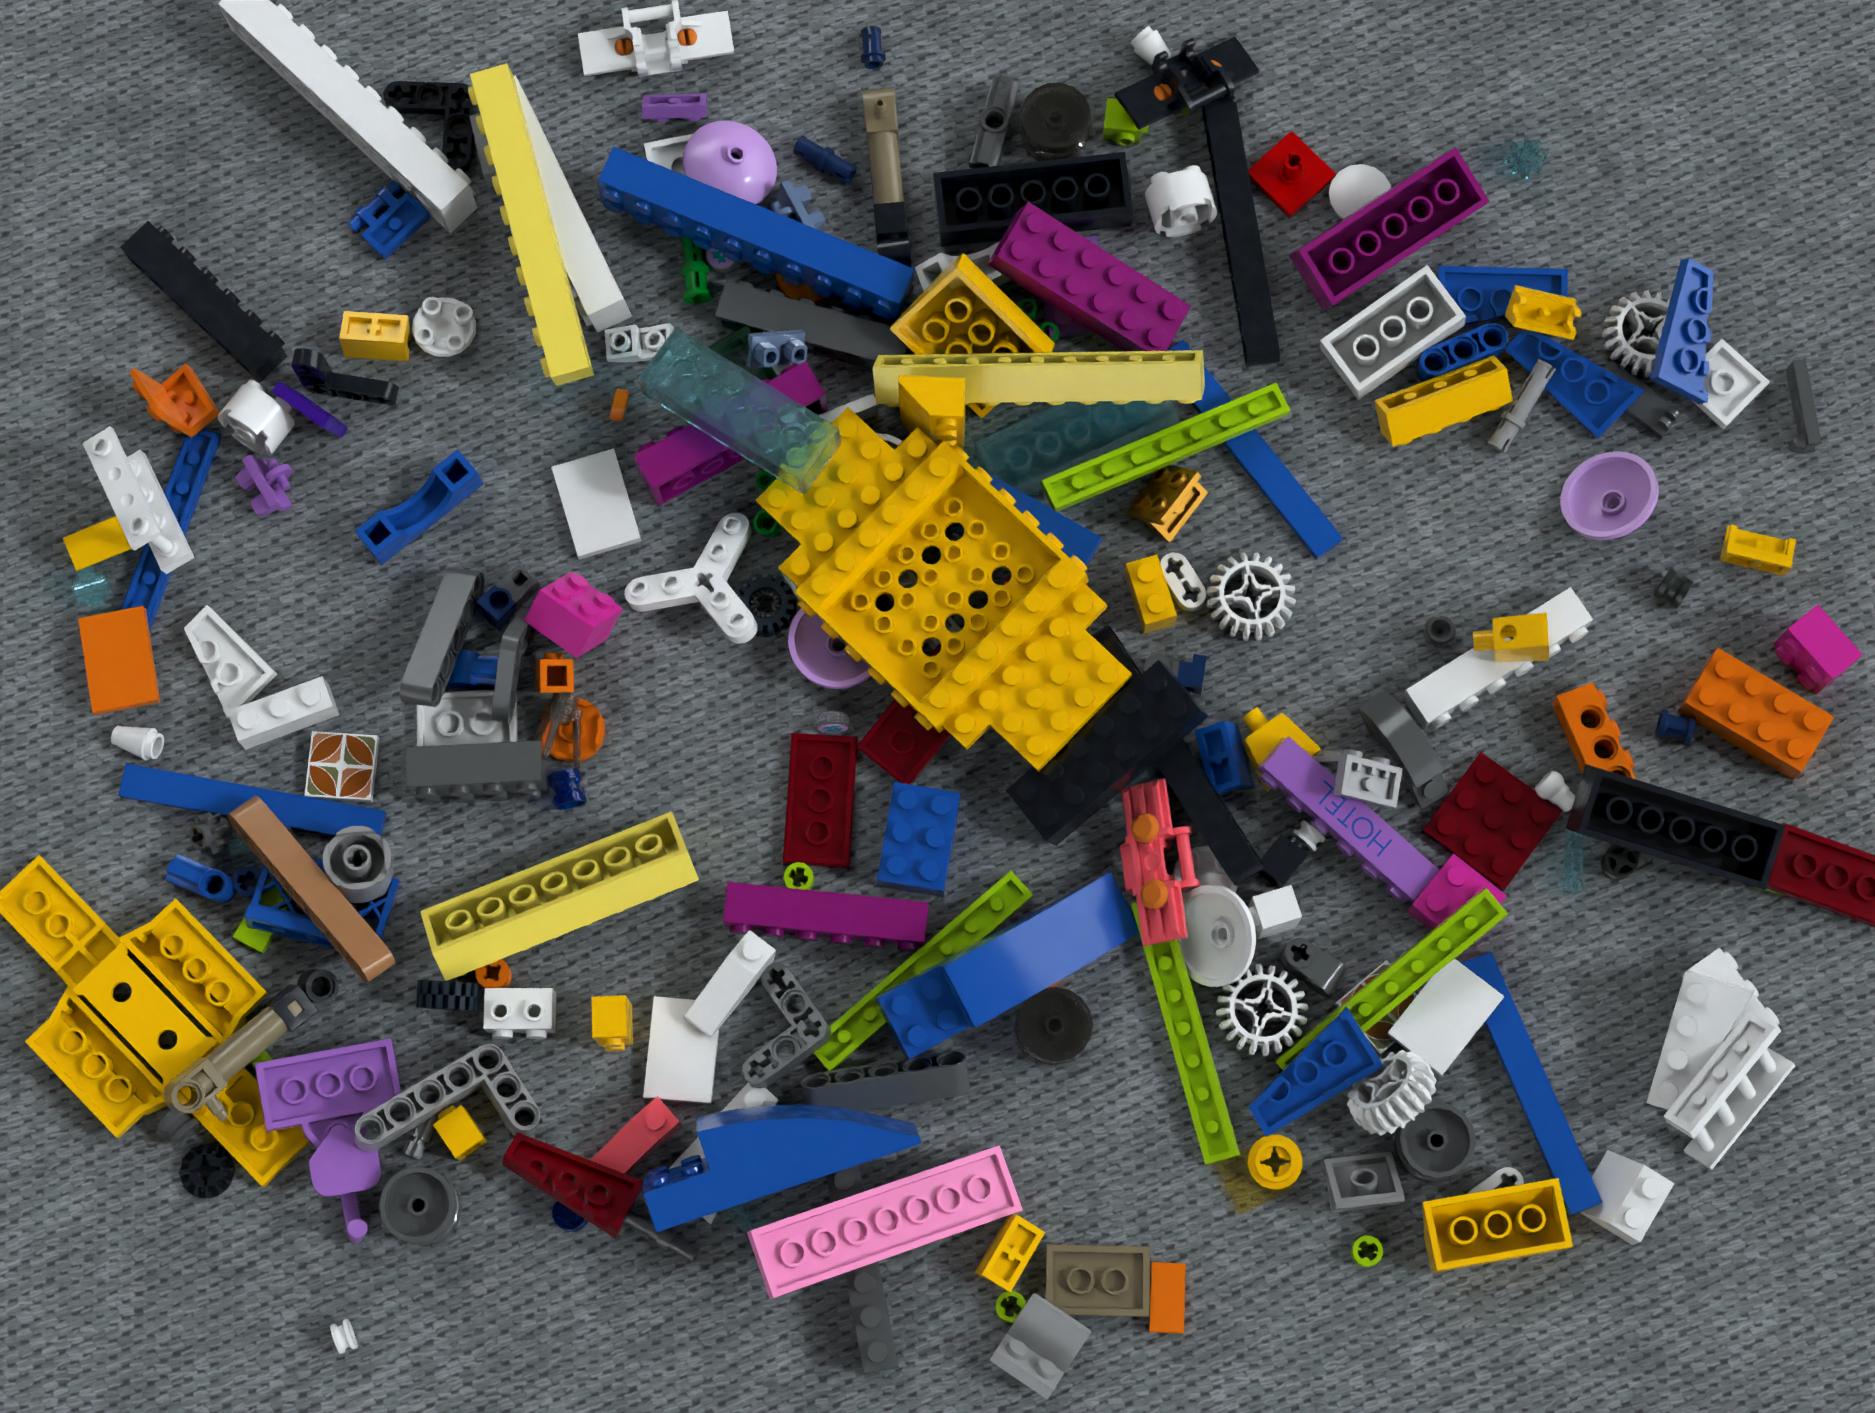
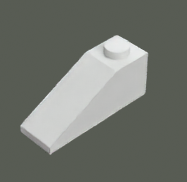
M749 930L726 957L684 1018L711 1038L759 981L767 966L773 963L776 950Z

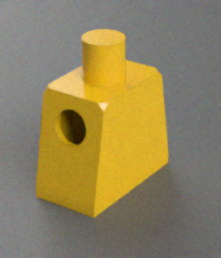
M1547 613L1498 617L1492 619L1493 630L1473 631L1474 651L1494 650L1495 661L1497 662L1549 661ZM1508 637L1513 638V640L1511 641H1505L1503 639Z
M1256 707L1242 718L1252 734L1244 739L1243 746L1259 779L1262 773L1256 768L1282 738L1289 736L1309 755H1319L1320 747L1283 713L1268 721L1260 709ZM1260 779L1265 790L1269 792L1271 788Z

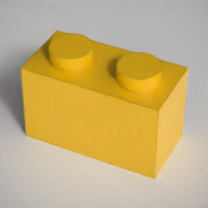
M1158 555L1126 563L1124 575L1143 634L1174 626L1177 614Z
M626 995L591 997L592 1038L599 1047H605L606 1052L625 1051V1045H633L631 1002Z

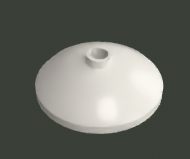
M1219 885L1197 887L1183 897L1188 937L1179 939L1187 971L1189 977L1199 984L1209 987L1229 985L1241 978L1252 962L1256 946V931L1253 918L1244 901L1230 889Z

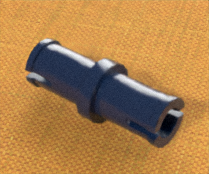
M801 136L797 140L793 154L816 165V170L820 172L826 171L842 180L845 184H849L856 174V165L835 155L833 149L829 147L823 148L805 136Z

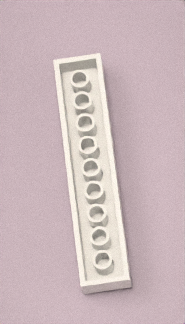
M221 0L218 3L230 29L383 172L396 181L405 192H408L450 234L478 208L474 199L476 193L469 186L471 183L469 177L459 168L454 171L447 164L449 162L447 157L438 148L435 147L431 150L425 144V137L415 127L409 129L402 123L404 119L401 114L392 106L387 109L380 102L382 99L371 86L368 85L364 88L358 82V75L348 65L344 67L336 62L337 57L333 51L325 44L320 47L314 41L315 36L305 25L301 24L298 27L292 21L293 16L282 4L276 6L270 0Z

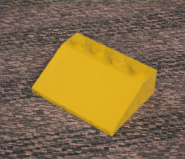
M964 253L951 263L890 327V330L915 354L1049 353L1053 351L1055 345ZM982 403L967 404L981 419L997 406H985Z

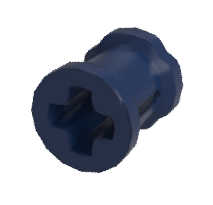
M1662 709L1657 721L1655 738L1660 739L1662 736L1680 740L1683 745L1688 746L1694 733L1696 717L1690 716L1687 719L1669 714L1668 710Z

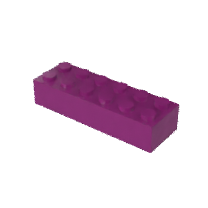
M1455 147L1441 154L1289 254V257L1323 310L1335 305L1490 201Z
M1027 202L1017 211L987 263L993 269L1123 351H1167L1191 308V305L1030 202Z
M806 361L800 365L797 363L791 364L782 370L780 376L771 381L764 379L754 385L751 392L743 396L735 395L725 401L724 406L714 412L712 410L705 411L696 417V422L685 428L678 426L669 431L666 435L667 437L657 443L649 442L640 447L638 453L633 455L639 475L659 507L783 439L784 428L827 412L826 394Z

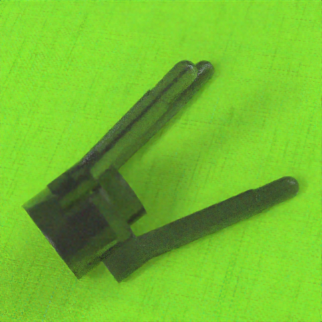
M553 693L551 703H547L545 714L532 740H541L549 721L552 722L542 753V759L546 760L552 748L558 725L567 726L570 724V720H572L573 763L575 769L580 768V721L583 713L582 710L577 709L578 698L565 693Z

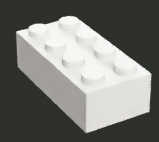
M1426 265L1321 339L1320 349L1355 397L1360 400L1418 359L1423 351L1441 343L1465 325L1466 316L1429 266Z

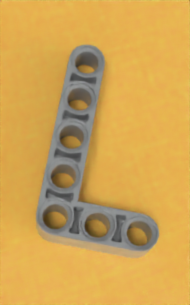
M484 1044L361 1116L355 1124L354 1142L360 1150L365 1152L378 1150L480 1088L484 1090L506 1127L514 1136L517 1132L529 1137L535 1133L540 1121V1111L502 1050L494 1044ZM488 1056L496 1061L497 1066L492 1069H485L479 1064V1060L482 1057ZM454 1074H462L467 1078L468 1083L457 1087L450 1082L449 1078ZM500 1085H509L514 1089L515 1094L508 1098L502 1097L498 1094L497 1088ZM432 1091L438 1096V1101L433 1104H426L420 1099V1095L423 1092ZM395 1109H403L408 1113L409 1118L403 1122H397L391 1118L390 1113ZM519 1113H527L532 1117L533 1123L528 1126H521L516 1122L515 1116ZM372 1126L378 1130L379 1136L375 1139L367 1140L362 1137L360 1131L364 1127Z

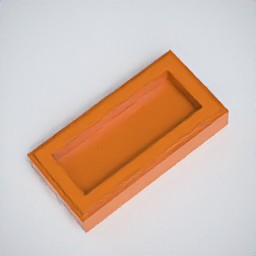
M1151 1262L1149 1332L1184 1334L1186 1263Z

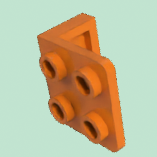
M184 364L162 384L136 368L129 372L134 380L132 387L149 404L146 406L149 414L158 422L161 420L165 421L176 433L181 431L192 438L220 413L194 370L187 364Z

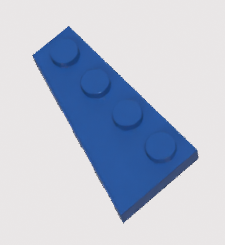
M1687 258L1680 261L1650 379L1697 404H1703L1708 402V391L1704 390L1705 376L1709 375V361H1705L1706 343H1710L1711 330L1708 329L1707 313L1712 312L1714 271Z
M1470 266L1437 267L1438 280L1466 316L1465 325L1505 317L1515 285L1568 297V269Z
M1523 329L1504 348L1529 374L1538 359L1552 365L1556 371L1551 379H1549L1545 389L1597 439L1645 392L1540 332Z
M1347 1006L1248 1105L1249 1110L1266 1137L1383 1067L1381 1060Z

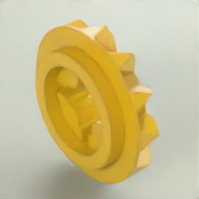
M1275 1134L1267 1137L1264 1136L1257 1140L1249 1151L1247 1161L1251 1177L1261 1187L1273 1190L1283 1189L1293 1184L1301 1173L1303 1163L1302 1155L1297 1145L1289 1138ZM1273 1148H1275L1278 1159L1289 1161V1163L1279 1166L1276 1177H1274L1271 1166L1260 1164V1162L1271 1158Z

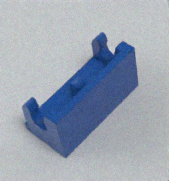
M1224 720L1195 730L1205 773L1218 794L1228 795L1232 794V790L1254 788L1238 724Z

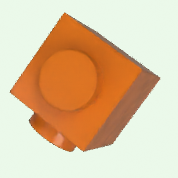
M544 653V659H535V693L574 692L573 659H564V653Z

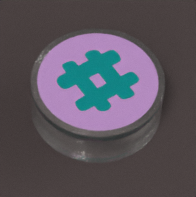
M838 711L823 712L816 717V730L826 734L844 733L849 730V716Z

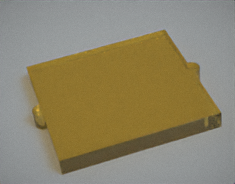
M1251 1147L1240 1151V1156L1216 1162L1226 1184L1224 1190L1230 1192L1239 1214L1294 1190L1292 1184L1279 1190L1261 1187L1251 1177L1247 1165ZM1273 1148L1271 1158L1260 1162V1164L1271 1166L1274 1177H1276L1279 1166L1284 1165L1285 1161L1278 1159L1275 1148Z

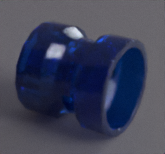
M564 769L547 776L550 788L554 789L556 793L553 797L555 810H566L587 803L585 791L579 789L580 782L582 781L580 769Z
M557 1201L554 1204L552 1217L554 1222L564 1231L578 1232L588 1224L586 1219Z

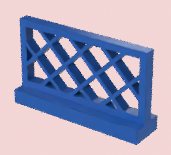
M312 858L324 872L323 860ZM263 865L251 905H248L244 916L247 927L335 949L307 915L295 912L291 905L295 903L292 897L287 898L280 886L281 884ZM270 876L272 882L266 884L268 877ZM392 878L386 898L376 903L372 900L368 901L370 906L358 912L361 917L371 912L375 913L379 920L376 934L381 940L400 883L399 879ZM275 887L284 900L273 907L260 904L263 894ZM384 906L382 914H380L378 909ZM285 907H288L289 911H285V910H281V909H283V908H285Z

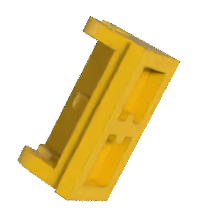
M1515 285L1505 316L1513 327L1574 340L1577 331L1573 327L1574 317H1581V310L1576 305L1577 300L1575 298Z
M344 311L339 336L344 357L408 361V340H411L408 315Z
M117 516L63 537L77 572L132 549Z
M1731 524L1726 527L1720 561L1785 576L1792 568L1796 539L1789 538L1783 540L1740 530L1737 529V525Z
M1017 1214L1007 1216L974 1273L991 1281L995 1286L1011 1292L1045 1232Z

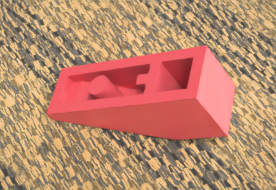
M657 1096L637 1113L591 1161L628 1174L682 1127V1124Z

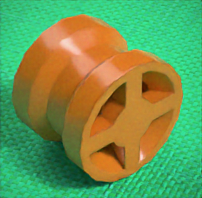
M503 959L475 970L476 979L484 989L507 988L512 979L510 967Z

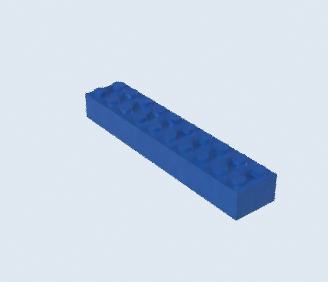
M614 146L598 179L600 202L609 211L618 214L623 211L632 215L634 220L643 225L650 226L652 223L662 227L663 231L670 236L680 238L682 235L690 238L696 246L702 249L710 250L713 248L723 252V256L735 262L743 260L753 264L752 267L761 273L770 274L772 272L780 274L782 279L790 285L800 286V283L810 286L814 294L822 298L834 297L841 300L845 307L858 311L861 308L872 313V317L881 322L888 323L890 320L895 322L900 317L911 291L915 270L911 267Z

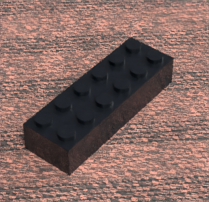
M1125 152L933 173L941 247L1000 241L1017 211L1027 202H1030L1075 232L1127 227L1132 224L1133 207Z
M1158 660L1101 708L1039 772L1032 767L1012 784L1006 792L1045 841L1057 846L1209 716L1168 666Z
M1587 764L1585 765L1566 825V829L1578 834L1766 890L1786 825Z

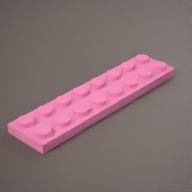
M999 1145L747 1232L769 1299H773L1018 1213L1023 1209Z

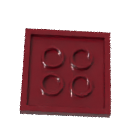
M1480 752L1424 827L1422 833L1452 855L1458 856L1485 879L1504 891L1562 813V810L1550 801L1540 798L1535 790Z

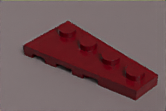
M519 1132L516 1133L503 1157V1166L615 1239H617L643 1187L642 1180Z

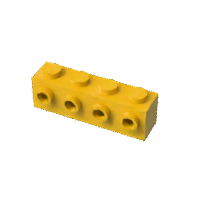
M1494 355L1374 400L1381 433L1393 447L1408 444L1413 439L1426 434L1437 433L1447 426L1469 421L1476 415L1498 410L1503 405L1513 402L1507 368Z

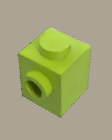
M1107 98L1103 139L1113 140L1122 146L1140 143L1141 134L1148 133L1149 125L1138 130L1119 101Z

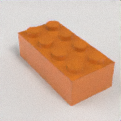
M1717 648L1709 657L1677 710L1688 718L1690 716L1696 717V723L1792 780L1802 773L1834 719V716L1720 648Z

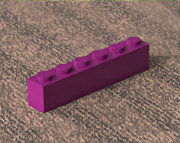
M727 882L723 923L725 927H730L731 933L745 935L751 929L764 931V936L772 938H783L784 933L797 934V939L802 941H817V936L829 937L831 943L850 945L851 940L864 941V946L870 948H884V943L897 944V949L901 951L916 952L918 947L925 945L929 902Z

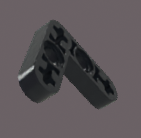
M396 81L388 84L383 92L384 101L388 108L392 106L399 113L445 115L442 153L449 160L447 164L454 171L457 168L461 169L464 173L468 171L472 165L474 134L469 116L476 114V105L473 106L468 92L469 85L464 83ZM401 91L404 97L410 98H401L400 103H395L392 97H395L397 92ZM413 91H416V92H415V101H416V104H413V103H412V100H411V98H413V94H412ZM427 92H435L439 95V98L435 104L425 105L421 101L423 95ZM461 93H465L467 98L463 102L464 113H459V106L455 100L460 97ZM458 122L468 125L467 132L462 136H456L451 133L452 126ZM455 144L460 145L462 158L465 159H460L459 164L455 165L450 158L455 157Z
M304 348L295 349L291 367L307 391L352 399L353 396V400L378 404H396L399 390L397 385L383 380L333 373L321 353Z

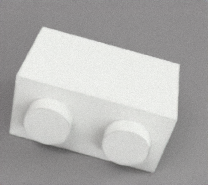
M1292 885L1253 896L1248 905L1258 940L1294 929L1302 918Z

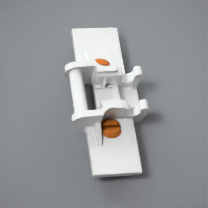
M672 0V4L628 10V7L621 8L624 26L578 33L584 76L630 69L632 72L637 71L639 77L681 71L683 70L682 64H687L689 60L734 54L728 11L681 17L678 0ZM674 17L673 22L666 24V31L645 35L641 33L640 28H631V23Z

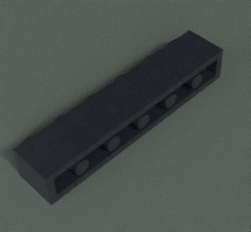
M147 221L120 246L126 257L259 383L263 381L288 357L282 348L285 342L273 330L267 333L260 327L263 322L252 310L243 311L238 306L241 301L228 288L222 291L216 285L218 279L206 267L200 270L194 264L196 261L195 257L185 247L182 246L178 249L171 243L174 238L164 227L160 225L156 229Z

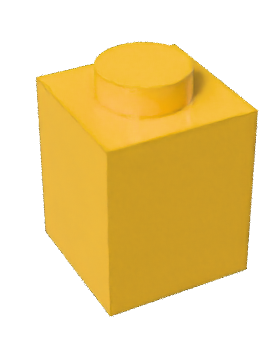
M454 1105L446 1108L438 1114L439 1120L433 1124L453 1156L459 1161L488 1142L467 1109L462 1105L457 1108Z

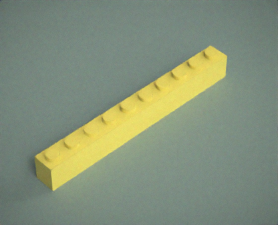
M507 63L471 73L472 86H468V92L473 106L478 105L480 115L476 116L481 136L486 134L489 144L484 146V152L489 166L494 164L497 174L492 176V182L497 196L502 194L505 204L500 206V212L505 226L510 225L513 236L508 237V242L513 256L518 255L521 266L516 267V272L521 286H527L529 296L524 298L529 317L535 316L537 327L532 328L537 347L543 346L545 358L540 359L544 375L546 378L551 377L556 386L594 376L513 73Z
M1203 350L878 355L873 365L876 404H886L888 407H899L898 375L966 378L965 405L968 403H982L985 406H995L1001 402H1014L1020 406L1030 405L1033 402H1047L1049 405L1079 402L1083 405H1092L1098 401H1112V403L1119 405L1127 404L1131 401H1145L1148 404H1158L1168 400H1177L1179 403L1189 404L1202 400L1205 388Z

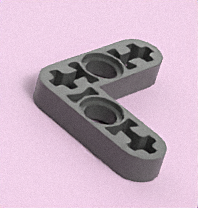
M522 606L501 639L492 706V720L509 724L514 713L521 656L536 633V629L524 621L530 610L527 607Z
M773 963L767 966L762 974V983L791 1024V1027L745 1061L743 1065L744 1078L756 1088H765L774 1083L824 1046L831 1036V1028L793 973L781 963ZM777 973L789 988L785 993L774 983L773 976ZM795 997L803 998L805 1001L804 1008L798 1013H790L788 1011L789 1002ZM808 1017L816 1027H819L818 1031L820 1034L817 1037L810 1034V1029L804 1023V1020ZM785 1043L795 1045V1053L789 1059H781L779 1057V1049ZM771 1055L779 1066L775 1068L767 1057ZM757 1065L764 1068L763 1072L765 1075L761 1078L755 1075L756 1071L754 1068Z

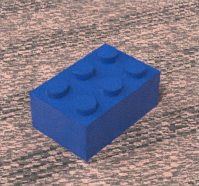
M894 782L877 876L878 887L944 897L960 806L959 792Z

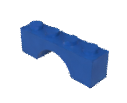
M457 449L432 469L428 480L412 497L395 508L384 511L380 510L356 529L355 533L382 566L484 484L478 472Z

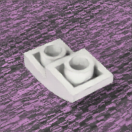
M670 323L645 328L629 325L605 330L606 357L608 362H637L676 358L674 327Z

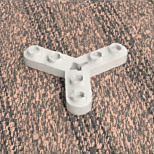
M730 513L724 516L719 521L694 568L633 579L628 583L624 593L629 606L638 612H645L699 602L731 642L740 644L750 641L757 632V623L750 610L726 582L752 534V528L746 516L741 513ZM703 579L710 581L714 591L710 592L700 582Z

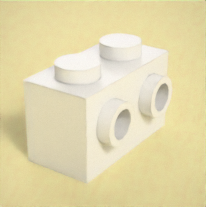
M485 988L483 1029L487 1033H492V1038L512 1039L513 1033H526V1038L545 1039L547 1038V1033H555L556 992L553 988Z

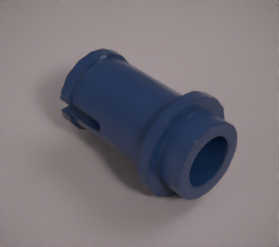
M870 26L871 34H868V28L864 27L861 30L864 52L861 55V62L868 69L881 68L886 60V54L882 51L881 29L877 26Z

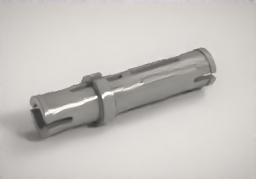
M1541 359L1537 360L1507 412L1503 411L1501 414L1502 420L1490 440H1488V445L1505 454L1519 429L1523 430L1526 423L1524 421L1549 379L1555 373L1556 369L1552 365Z

